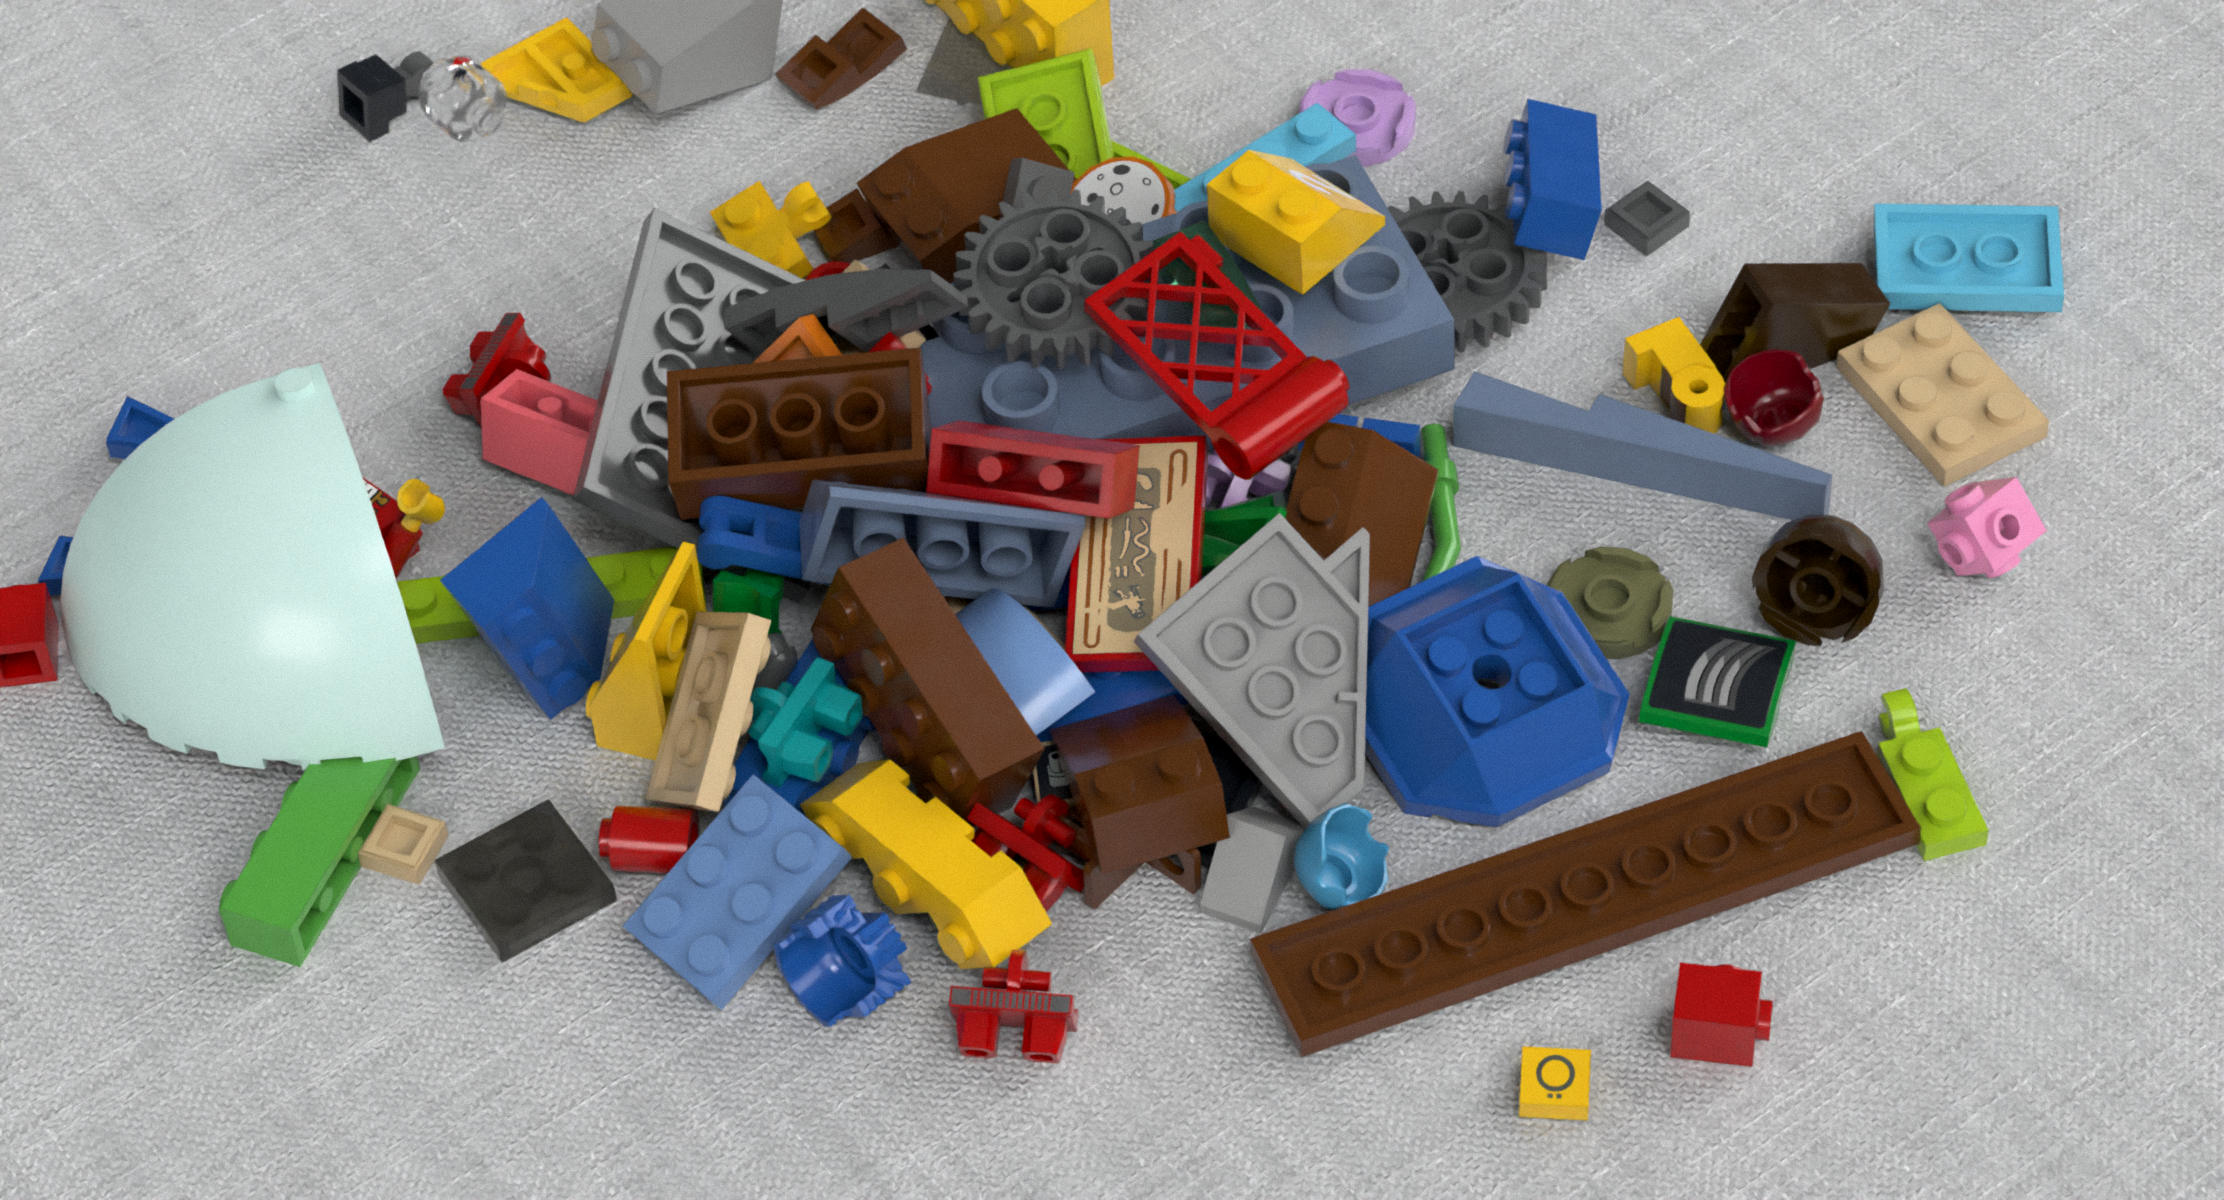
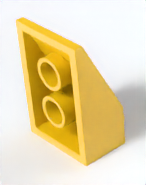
M681 543L639 607L627 632H621L616 637L611 650L610 666L602 681H595L589 690L586 700V716L592 720L598 747L656 761L696 612H707L695 544Z

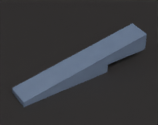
M1474 371L1453 405L1454 447L1789 520H1795L1806 515H1829L1832 474L1601 394L1597 396L1588 411Z

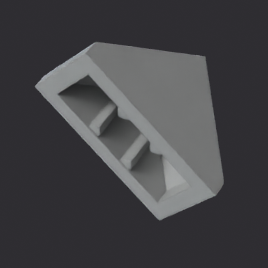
M1252 806L1227 814L1230 838L1218 841L1200 901V913L1262 933L1295 870V844L1305 828L1298 821Z

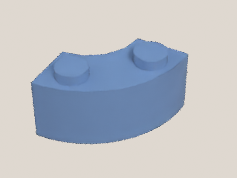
M997 588L989 589L955 614L1035 735H1038L1095 693L1087 679L1050 633L1020 603Z

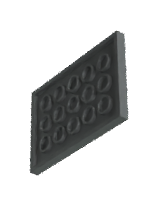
M653 208L643 221L573 500L674 547L679 548L682 542L695 544L697 553L698 537L705 531L699 525V518L681 520L668 483L667 371L753 363L761 354L725 330L724 308L775 288L806 280ZM733 531V532H735V533H740V534L748 535L747 533L738 532V531ZM732 564L723 569L743 576L749 568ZM780 575L784 579V597L799 603L810 591L812 581Z

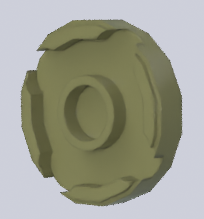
M1597 547L1586 550L1585 557L1578 558L1571 562L1570 557L1558 565L1547 583V586L1563 592L1606 659L1619 660L1644 653L1660 642L1669 616H1672L1673 588L1669 579L1666 581L1665 577L1659 573V566L1648 556L1627 548Z

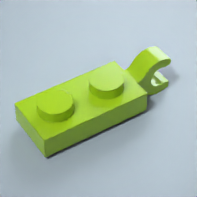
M1907 688L1881 694V700L1887 712L1879 714L1878 720L1888 740L1878 743L1877 756L1921 827L1920 841L1916 846L1923 861L1985 846L1989 829L1941 728L1921 731L1916 706Z

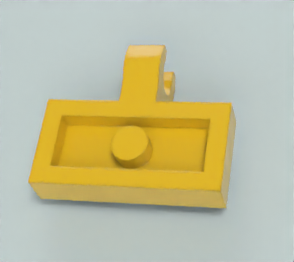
M759 180L710 211L712 218L727 243L800 278L807 276L814 268L796 239L809 231L824 226L832 218L809 181L800 183L792 188L786 195L784 204L779 210Z

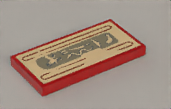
M1206 435L1098 439L1140 445L1134 509L1110 519L1085 515L1086 525L1071 561L1065 652L1081 673L1160 671L1133 641L1144 628L1202 580L1209 449Z

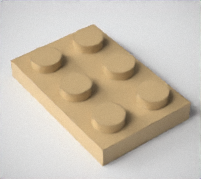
M1940 303L1838 351L1836 368L1944 487L2047 437L2049 420Z
M696 612L645 800L667 807L719 812L722 801L727 799L735 782L736 769L732 762L738 740L746 733L752 720L753 703L750 697L755 678L763 670L769 658L771 642L767 635L771 620L750 613Z

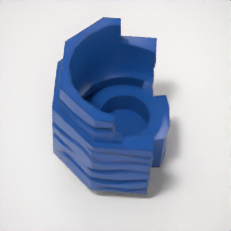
M850 895L830 896L827 901L819 904L818 908H813L805 914L804 919H798L790 926L791 931L786 934V937L779 939L773 944L777 968L799 1003L824 1027L833 1026L837 1020H842L844 1016L866 1017L871 1011H875L877 1006L884 1004L886 999L892 998L895 992L901 991L905 985L912 983L907 973L902 971V966L897 958L898 955L907 949L905 942L900 940L901 935L895 931V925L889 923L888 915L885 912L861 913L855 909L856 904Z

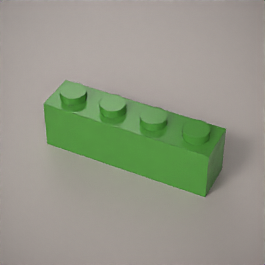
M362 756L321 760V764H309L299 781H294L288 786L283 796L281 810L269 829L261 831L256 837L250 859L238 879L230 881L222 893L219 913L223 919L231 946L294 966H302L360 870L361 864L358 852L387 804L398 807L419 772L420 765L417 756L396 761V758L369 762H363Z

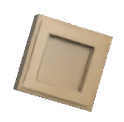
M387 804L358 852L361 867L420 885L449 836L446 822Z

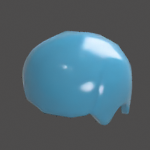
M1347 803L1328 809L1308 824L1295 844L1294 867L1301 884L1319 905L1329 911L1380 895L1388 883L1385 858L1388 855L1389 846L1386 843L1376 841L1370 835L1368 825L1373 818L1372 814L1365 809Z

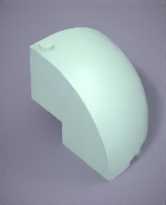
M320 363L303 368L284 370L276 376L225 392L192 408L166 424L139 445L115 469L99 489L84 513L70 544L63 570L61 615L67 648L79 676L92 694L98 692L110 704L112 715L122 722L131 719L147 728L150 739L168 748L186 754L192 747L217 752L219 763L238 767L265 769L269 760H284L289 764L301 765L302 770L305 771L309 764H321V760L362 756L363 762L396 758V761L445 749L426 677L382 534L350 440Z

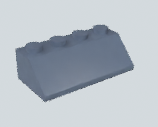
M813 480L799 520L802 580L831 583L838 567L904 537L942 596L977 599L989 589L997 588L1010 595L1020 604L1053 608L1086 525L1085 515L910 491L907 489Z

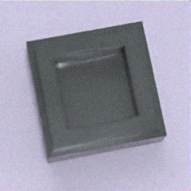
M1648 180L1608 207L1604 215V225L1645 256H1648L1688 228L1690 224V211Z

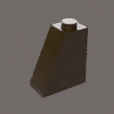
M1744 263L1700 346L1715 364L1725 383L1730 370L1744 358L1768 349L1795 351L1804 357L1809 369L1837 360L1839 350L1873 335L1891 303L1862 263Z

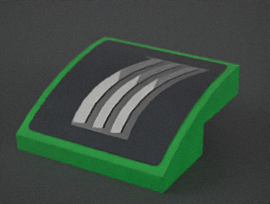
M1669 616L1649 675L1640 709L1639 722L1767 748L1779 717L1782 692L1793 665L1796 641Z

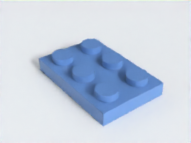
M753 774L625 922L623 927L722 1010L774 950L773 944L786 936L790 931V926L804 915L851 860L852 856L840 844Z

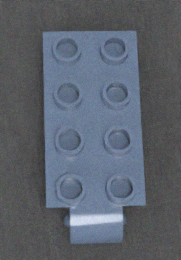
M1356 155L1329 164H1312L1306 166V168L1384 215L1385 226L1303 295L1210 237L1207 200L1189 204L1178 213L1142 224L1143 240L1152 241L1154 250L1180 231L1189 240L1199 234L1223 258V266L1219 270L1307 357L1315 356L1323 361L1326 359L1332 360L1342 369L1350 384V389L1347 391L1348 405L1455 370L1454 318ZM1177 257L1158 271V284L1195 287L1196 273L1180 257ZM1203 281L1202 287L1210 288V287ZM1157 300L1154 322L1192 325L1194 302ZM1201 303L1199 326L1237 328L1238 315L1228 305ZM958 311L933 322L932 324L939 337L925 341L919 347L923 354L924 371L930 378L928 382L932 386V392L928 395L931 430L932 428L960 420L1091 439L1206 435L1209 447L1208 452L1214 449L1210 437L1115 341L1114 355L1108 356L1097 347L1090 349V365L1085 366L1076 354H1071L1067 357L1065 368L1058 369L1054 356L1045 355L1040 366L1032 368L1031 353L1023 351L1013 362L1008 361L1005 342L989 351L985 345V332L972 335L969 332L968 316H960ZM1244 322V329H1250V330H1252V329ZM1138 337L1145 344V337ZM1153 338L1152 352L1162 362L1189 364L1191 341ZM1198 341L1196 364L1234 367L1236 344ZM1243 345L1241 368L1269 370L1282 360L1270 347ZM1179 379L1187 387V379ZM1194 380L1193 394L1210 411H1213L1232 397L1233 383ZM1240 384L1239 391L1248 384Z

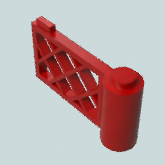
M1180 231L1085 299L1084 311L1210 437L1215 451L1228 469L1237 477L1243 480H1250L1345 410L1349 404L1347 391L1350 389V384L1345 373L1335 362L1329 359L1323 361L1315 356L1307 357L1219 270L1223 266V258L1199 234L1189 240ZM1177 257H1180L1196 273L1195 287L1157 284L1158 271ZM1151 277L1150 283H1143L1145 280ZM1203 281H1204L1210 288L1202 287ZM1122 297L1149 299L1147 321L1119 319L1108 307ZM1156 300L1194 302L1192 325L1154 322ZM1201 303L1228 305L1238 315L1237 328L1199 326ZM1244 322H1245L1252 330H1250V329H1244ZM1138 337H1145V344ZM1153 338L1191 341L1189 364L1162 362L1152 352ZM1198 341L1236 344L1234 367L1196 364ZM1243 345L1270 347L1282 360L1269 370L1241 368ZM1179 379H1187V387ZM1194 380L1233 383L1232 397L1213 411H1210L1193 394ZM1240 384H1248L1239 391Z

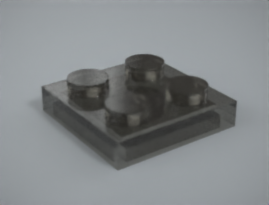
M549 799L434 860L438 876L502 963L617 901L613 883Z

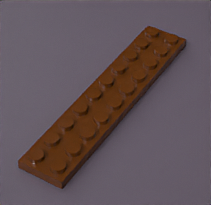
M1862 731L1250 938L1251 956L1301 1057L1918 845L1921 827Z

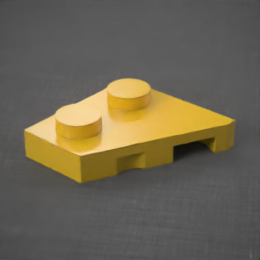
M567 17L479 63L478 65L485 68L484 70L473 67L476 83L480 88L583 123L632 97V92L628 89L627 85L605 63L596 57L592 51L591 41Z

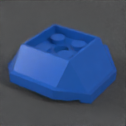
M1475 556L1368 607L1365 753L1404 814L1430 818L1434 814L1459 822L1499 827L1609 773L1630 693L1563 592L1482 557ZM1491 679L1497 682L1501 688L1487 689L1479 685L1475 680Z

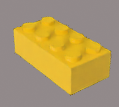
M925 0L931 5L935 3L950 16L955 26L963 34H971L986 47L990 56L999 65H1007L1012 69L1092 48L1097 62L1101 87L1115 79L1109 0Z

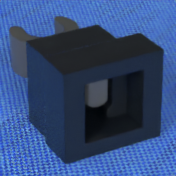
M416 51L406 56L400 65L394 69L377 54L359 62L354 61L337 69L339 115L369 141L389 133V121L407 113L406 97L415 96L421 98L435 91L436 85L427 79L423 73L433 69L436 64L421 51Z

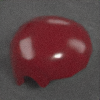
M1768 349L1748 355L1730 370L1724 386V398L1733 423L1753 443H1760L1763 446H1782L1801 439L1820 422L1824 397L1819 379L1811 372L1804 357L1795 351Z

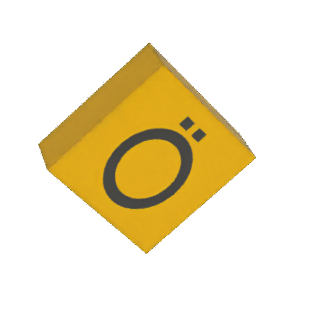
M1522 1046L1519 1117L1588 1121L1591 1050Z

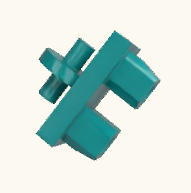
M816 657L796 687L788 682H782L776 690L767 687H757L752 691L750 700L753 703V724L748 729V733L753 739L758 741L759 749L765 755L768 766L762 773L763 781L781 788L788 776L792 774L819 782L829 768L833 757L832 741L817 735L821 728L825 727L847 736L852 734L863 716L861 695L836 683L834 663Z

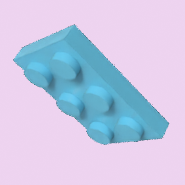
M1875 203L1873 215L1875 283L1891 303L1888 309L1926 310L1940 303L1946 310L2062 312L2064 285L2058 206Z

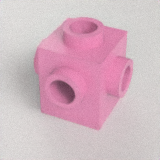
M2017 477L1966 484L1950 493L1944 499L1947 507L1927 522L1938 541L1940 555L1953 568L1957 576L1984 573L1987 578L2000 576L2018 565L2021 561L2018 554L2047 531Z

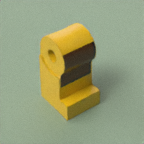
M1676 317L1625 338L1622 374L1632 388L1637 390L1650 385L1668 408L1670 419L1713 434L1718 432L1723 420L1721 407L1725 399V382L1716 369L1715 364L1681 318Z

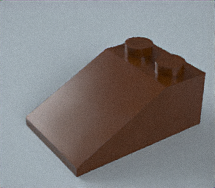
M1015 108L905 147L856 184L877 220L914 266L920 270H931L951 284L954 282L953 273L957 272L956 252L965 251V233H980L979 217L981 215H986L996 220L1000 219L999 203L1004 198L1012 159L1025 158L1070 170L1019 109ZM1075 176L1073 178V183L1077 180Z
M1175 695L1049 730L1052 745L1101 874L1230 838L1221 780L1202 735Z

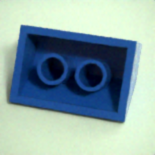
M541 497L440 581L510 675L551 720L566 707L577 703L592 684L600 680L614 598L549 504Z

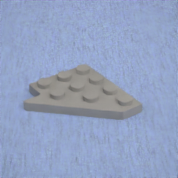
M1279 513L1144 628L1133 642L1306 829L1308 824L1317 816L1343 803L1349 804L1364 789L1370 534L1362 527L1323 561Z

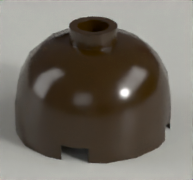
M1806 515L1785 523L1766 542L1754 570L1752 587L1753 589L1756 588V595L1761 602L1758 609L1764 620L1781 635L1805 645L1821 646L1823 641L1820 637L1832 640L1844 637L1842 642L1854 639L1871 624L1884 591L1883 559L1872 539L1853 522L1834 515Z

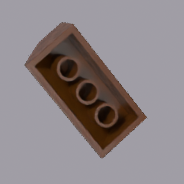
M921 348L667 371L668 483L681 520L699 518L700 504L704 499L716 495L786 510L803 509L813 480L907 489L918 492H926L932 430Z
M1327 422L1304 441L1285 519L1323 561L1362 527L1370 534L1369 607L1410 587L1439 475L1438 469L1374 430Z

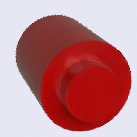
M616 805L612 818H603L600 824V857L610 859L613 871L668 874L700 837L698 812L696 809Z

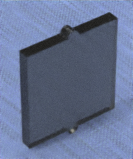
M948 19L917 87V93L957 100V104L960 106L968 103L982 105L978 77L1014 67L1009 63L999 65L990 56L983 40L973 32L968 35L963 34L955 26L952 19Z

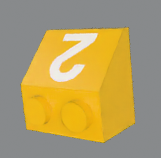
M1247 150L1206 184L1209 236L1301 295L1305 294L1385 226L1384 215L1291 158Z

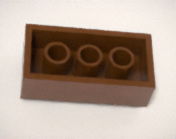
M904 537L838 567L811 627L813 641L820 656L824 660L834 663V666L847 684V688L861 695L863 715L868 716L882 737V746L887 758L910 775L909 780L916 789L917 797L924 803L937 797L972 827L976 825L966 818L977 803L982 804L995 814H1000L1012 808L1045 748Z

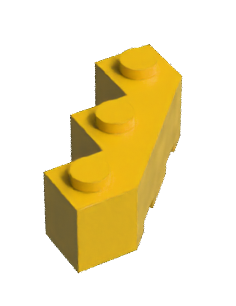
M890 759L858 763L800 804L807 818L840 844L852 856L851 859L864 858L873 874L872 883L877 895L888 907L893 909L895 914L925 912L930 914L939 930L937 937L942 950L952 961L958 964L960 969L994 968L1008 958L1012 950L1020 949L1052 925L1022 868L1002 851L990 857L971 841L974 838L975 829L937 797L924 803L907 789L906 786L909 785L910 775Z

